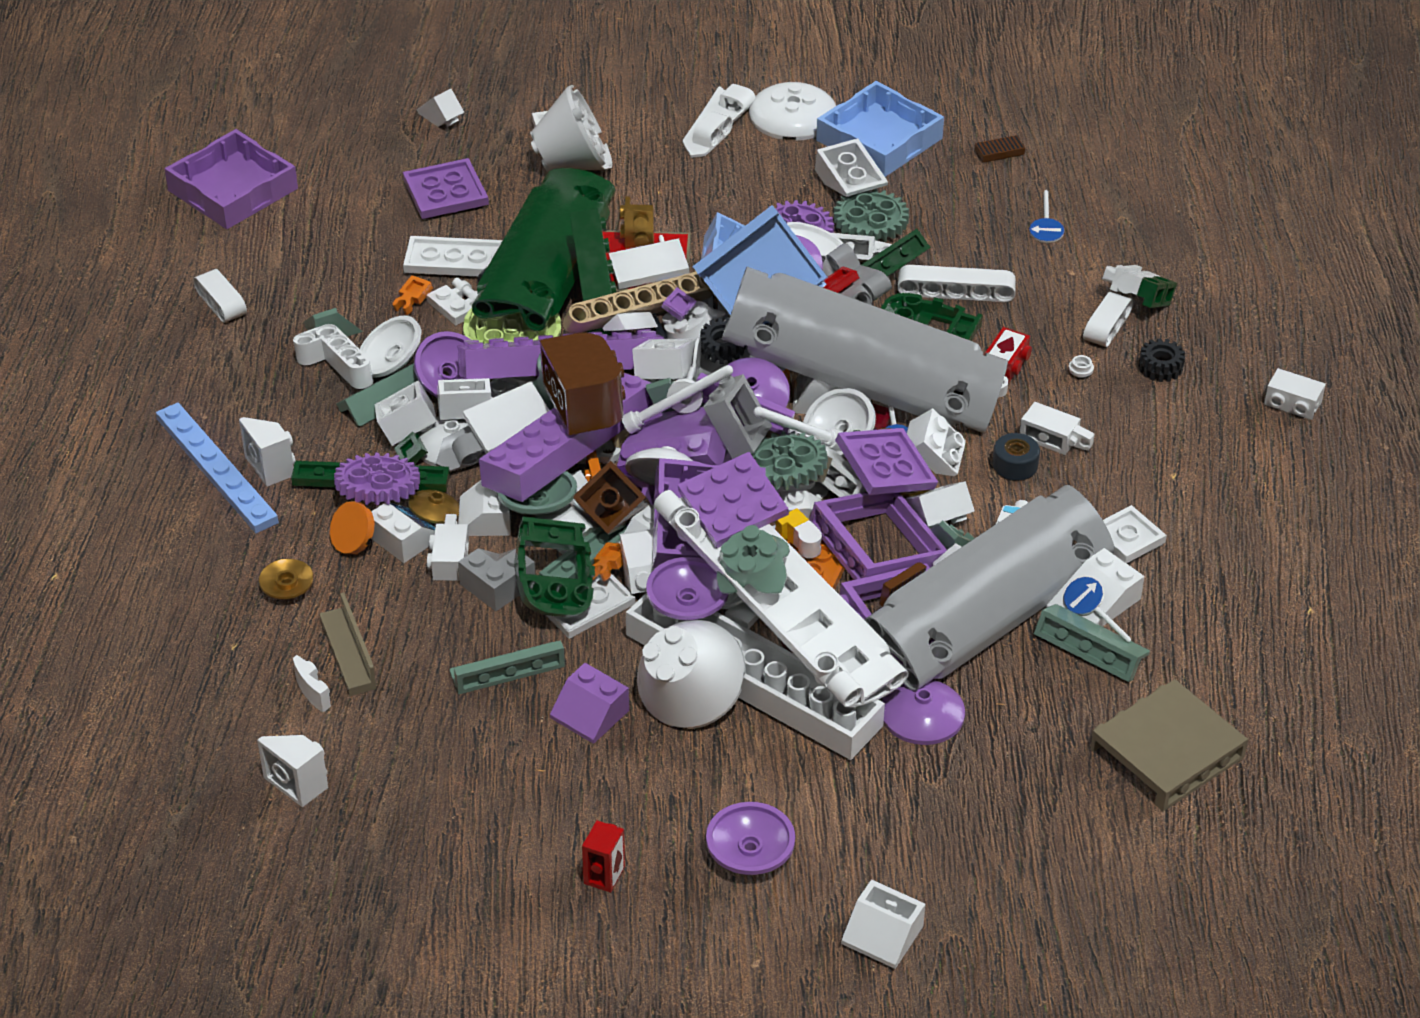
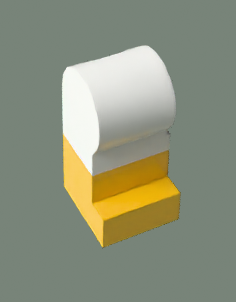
M798 508L790 511L789 515L775 521V530L785 540L788 539L797 547L801 556L814 558L820 555L822 534Z

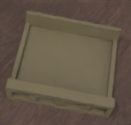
M1174 679L1166 685L1159 686L1155 692L1146 698H1140L1127 710L1118 712L1108 722L1099 724L1092 732L1090 750L1094 752L1104 747L1157 793L1155 806L1164 812L1244 759L1248 738Z

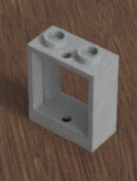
M744 374L736 377L729 375L719 381V386L709 395L710 398L703 408L730 456L734 459L747 452L754 453L772 425L770 421L754 415V409L761 407ZM730 402H732V404L734 405L736 411L738 412V414H739L741 420L743 421V423H744V425H745L744 427H743L741 421L739 420V418H738L736 412L734 411L732 405L730 404Z

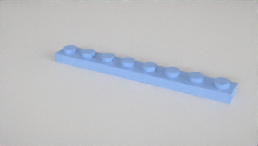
M179 403L156 412V417L160 424L255 534L279 523L278 515Z

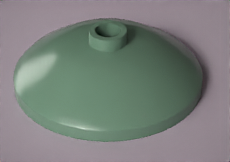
M565 471L523 502L498 493V498L504 506L520 514H550L566 507L573 500L574 495L577 493V482L569 472Z

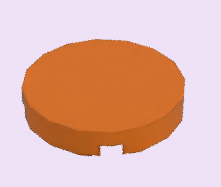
M355 501L346 502L336 510L330 523L331 542L336 550L349 555L358 554L365 550L368 546L366 545L368 539H372L375 522L371 510L366 508L364 504Z

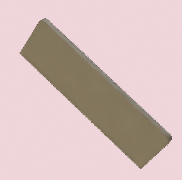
M340 593L342 608L319 613L348 694L353 696L376 689L375 672L345 593Z

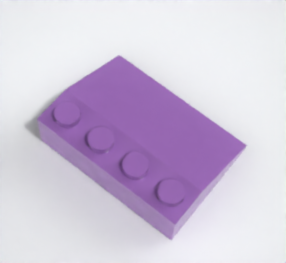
M699 407L691 413H681L678 411L663 412L644 421V425L641 426L640 430L627 437L622 444L617 467L624 474L631 476L625 469L628 457L639 451L661 448L663 446L675 448L693 461L708 465H721L724 462L726 447L703 407Z

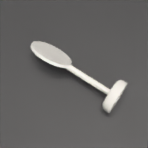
M701 337L696 338L693 366L689 368L687 378L674 381L668 389L667 397L697 381L701 360ZM700 391L672 406V408L681 413H691L701 406L703 392Z

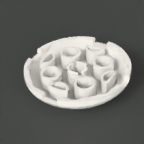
M785 82L767 87L758 93L749 107V118L756 129L770 137L783 140V136L796 137V141L815 138L817 135V118L836 107V104L830 95L816 86L801 82Z

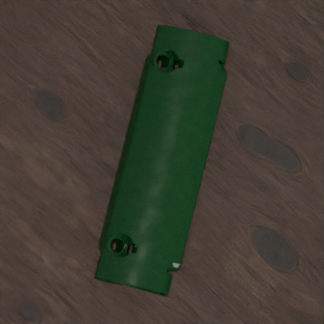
M558 168L550 170L541 185L532 188L477 285L478 295L472 304L474 315L481 319H488L520 312L528 328L534 331L543 330L550 317L555 316L562 308L579 275L570 212L599 208L600 217H605V221H607L610 215L608 206L615 195V186L605 178L581 169Z

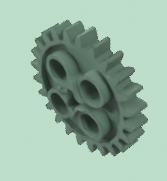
M876 188L873 192L865 191L847 197L841 196V201H837L836 207H834V223H836L837 229L841 228V234L874 236L876 241L882 239L887 242V237L895 239L896 234L901 235L902 230H906L909 223V208H906V202L901 203V197L894 199V193L886 195V190L878 193Z
M782 431L781 436L771 433V438L764 437L755 452L751 453L760 467L766 468V477L776 491L780 487H784L788 491L790 486L799 489L800 483L809 485V479L817 481V475H823V469H827L828 457L825 445H821L820 439L815 440L814 435L806 438L805 432L799 436L796 435L795 431H792L790 435H786L785 431Z

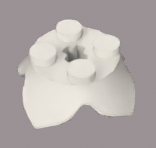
M697 301L696 305L682 321H679L670 313L665 314L662 320L668 339H696L700 337L701 328L704 329L703 325L705 323L710 325V320L714 319L716 322L720 317L724 320L726 314L721 310L709 307L705 302Z

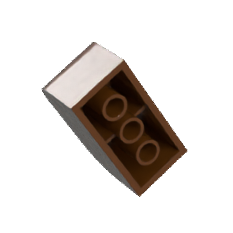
M574 333L539 340L543 385L568 435L605 429L619 423L624 416L623 400L626 399L625 389L621 378H624V369L622 363L617 362L615 350L610 349L606 340L592 333Z

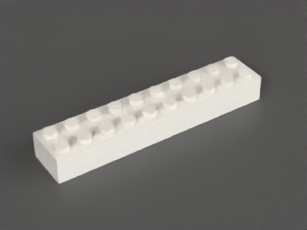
M646 593L626 611V635L646 645L659 631L688 620L674 619L660 613L651 605ZM718 612L705 618L697 619L721 626L735 638L741 647L745 659L746 673L743 676L742 691L738 698L849 760H852L883 727L885 703L880 700L857 707H844L825 686L816 682L814 674L795 654Z

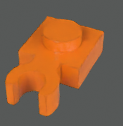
M411 275L398 291L400 297L393 301L394 310L398 311L404 306L403 311L405 315H409L413 310L412 305L414 303L420 305L427 297V294L432 291V283Z
M596 450L586 456L587 470H584V476L587 481L592 479L601 470Z
M606 542L595 556V564L592 565L595 566V576L592 580L600 574L602 580L606 581L610 578V571L612 569L619 570L623 565L620 543Z

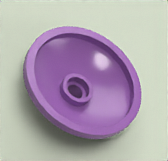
M444 331L430 335L420 344L414 357V369L420 384L431 395L438 398V380L464 379L459 375L457 345H464V341L471 339L459 333ZM443 371L448 372L449 376L443 374Z
M742 358L728 364L733 368V373L731 374L733 377L744 374L748 383L754 382L756 384L750 386L756 396L785 408L787 407L790 397L789 383L785 374L775 364L760 358ZM739 418V420L741 421V423H742V425H743V427H744L745 425H744L743 421L741 420V418Z
M680 557L660 564L651 572L646 584L647 597L651 605L660 613L679 620H697L714 614L723 607L729 594L721 593L716 577L717 573L704 559L696 557Z
M931 680L916 691L910 690L903 683L882 699V702L885 703L883 724L894 736L905 742L918 745L938 744L956 735L964 723L965 707L961 697L951 687L936 680Z
M741 802L722 809L712 818L706 832V844L712 858L722 867L739 874L757 875L773 871L789 859L795 846V831L788 817L777 808L759 802Z

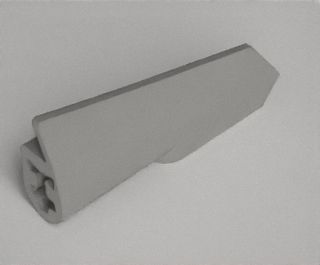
M469 425L443 439L436 460V466L449 467L450 472L478 463L479 459L486 455Z

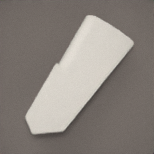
M731 84L726 90L720 86L717 88L683 139V145L691 158L706 156L730 133L733 123L749 109L756 97L752 90L736 84Z

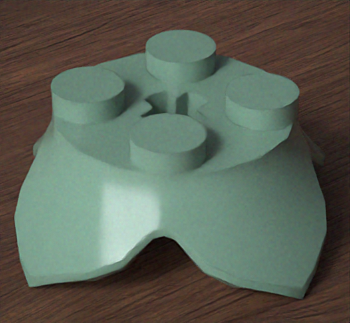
M749 525L744 530L732 535L722 545L719 563L727 575L737 581L743 588L749 584L759 592L781 593L787 578L783 558L789 555L790 549L788 543L783 539L771 535L764 530H759L755 525ZM717 571L716 577L721 593H737V589L728 578Z

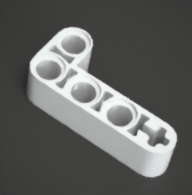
M326 324L294 337V348L299 364L311 365L326 360L352 387L364 389L373 384L369 358L335 325Z

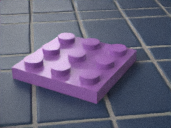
M469 158L403 172V180L422 219L489 205L488 196Z
M904 428L840 432L835 439L869 495L933 490L938 483Z
M750 452L678 484L679 493L689 508H693L698 512L700 524L716 548L721 547L732 535L744 530L749 525L761 528L789 515L787 505Z

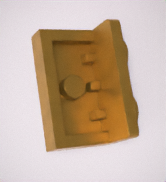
M626 196L625 205H620V219H624V224H621L620 238H625V248H636L654 244V205L631 204L630 196Z

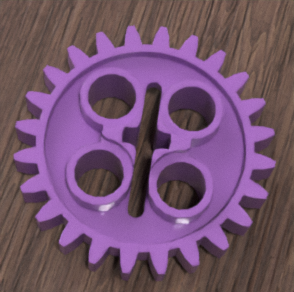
M797 200L793 204H790L788 201H785V205L776 203L775 209L786 223H806L834 233L833 217H829L828 211L823 212V207L816 209L815 203L808 206L807 201L798 204Z
M365 453L363 458L356 455L355 460L346 459V463H340V467L336 468V473H334V483L336 490H340V495H346L347 500L355 498V502L363 500L365 505H368L370 502H375L376 505H379L380 502H385L389 505L390 500L400 502V497L408 499L409 494H415V490L419 489L420 472L418 467H414V462L408 463L407 458L399 460V455L389 457V453H386L384 456L375 453L374 456H370L368 453Z

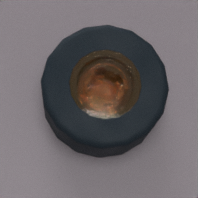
M1009 433L1001 436L994 445L992 460L994 470L1005 479L1014 481L1032 477L1037 472L1039 466V444L1026 434Z

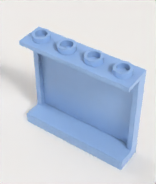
M773 205L692 266L730 315L747 266L767 273L768 278H771L775 273H783L820 287L827 285L824 280L828 278ZM769 321L763 322L764 325L770 323Z

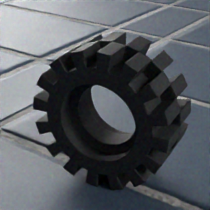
M722 317L718 318V322H715L714 319L710 320V325L705 323L703 325L704 329L701 328L700 331L702 355L705 354L707 360L711 358L713 363L719 360V364H724V360H727L729 364L733 362L732 358L735 360L740 359V355L743 356L746 345L741 347L729 342H715V340L721 339L729 319L727 317L726 321H722Z
M1157 338L1156 342L1153 339L1149 340V344L1144 343L1143 347H1141L1139 358L1140 372H1144L1143 376L1145 377L1150 375V380L1154 381L1155 378H1158V382H1163V379H1166L1167 382H1170L1172 378L1174 380L1178 379V375L1181 376L1185 361V350H1183V347L1181 345L1177 346L1175 341L1169 343V339H1165V342H1162L1161 338Z

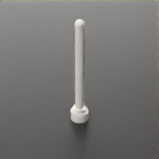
M726 365L641 412L630 411L624 414L622 422L626 430L630 434L635 433L642 428L641 426L644 425V421L731 375L733 368L730 365Z
M756 407L753 411L756 417L801 433L805 432L809 436L814 435V438L822 440L829 448L833 450L840 449L835 439L838 433L842 432L841 430L835 428L823 430L762 407Z

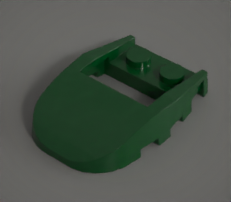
M899 293L887 298L881 306V309L928 326L932 319L951 324L946 332L972 341L977 330L982 326V314L978 313L977 316L967 314L964 307L956 305L954 308L945 305L943 299L934 297L933 301L923 300L919 294Z
M530 517L522 518L514 564L520 597L529 609L548 616L577 617L583 614L590 606L593 599L594 588H592V579L595 576V566L591 565L589 542H584L582 534L586 529L584 523ZM532 546L575 551L576 579L526 574L525 547Z

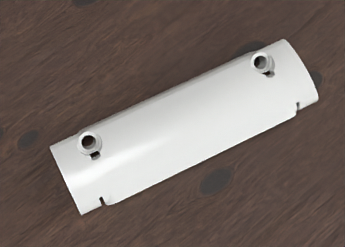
M671 490L664 491L656 498L654 508L677 531L678 537L686 541L716 573L719 571L728 578L738 592L736 594L814 674L816 682L825 686L844 707H857L872 703L888 695L906 681L909 674L908 671L890 655V649L886 642L789 543V555L783 558L787 578L781 593L759 592L749 584L743 588L737 581L727 575L719 563L721 547H715L701 526L698 512L693 508H689L683 497L678 498ZM770 524L759 528V530H764L786 541Z

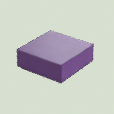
M677 287L662 303L661 307L679 321H682L693 309L697 301Z

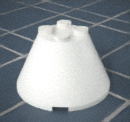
M570 85L530 132L533 139L531 145L536 154H541L543 158L542 164L547 172L558 168L608 170L612 168V158L607 144H603L598 134L602 131L578 89L573 91L572 88L574 86Z
M688 620L676 623L656 633L643 648V655L637 672V685L641 700L656 719L668 726L695 729L709 725L724 716L740 696L743 676L746 673L744 655L735 638L727 630L715 623L704 620Z

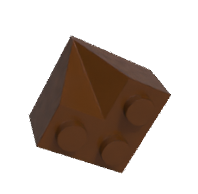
M609 461L573 497L576 503L608 535L628 525L633 516L651 504L647 497L612 461Z

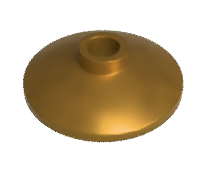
M421 490L415 492L409 498L408 506L410 511L424 521L444 524L446 514H457V518L459 517V503L452 496L444 492Z
M281 559L272 562L262 570L259 576L261 590L266 595L276 599L298 597L304 594L313 583L312 569L306 563L297 559Z

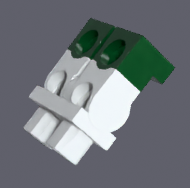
M1117 265L1116 268L1112 266L1106 267L1103 280L1112 284L1110 290L1115 292L1121 291L1125 294L1133 293L1143 297L1142 305L1149 308L1170 306L1178 284L1177 282L1149 271H1141L1142 267L1138 265Z

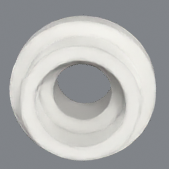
M1075 356L1069 363V371L1076 377L1083 378L1093 373L1094 365L1087 356Z

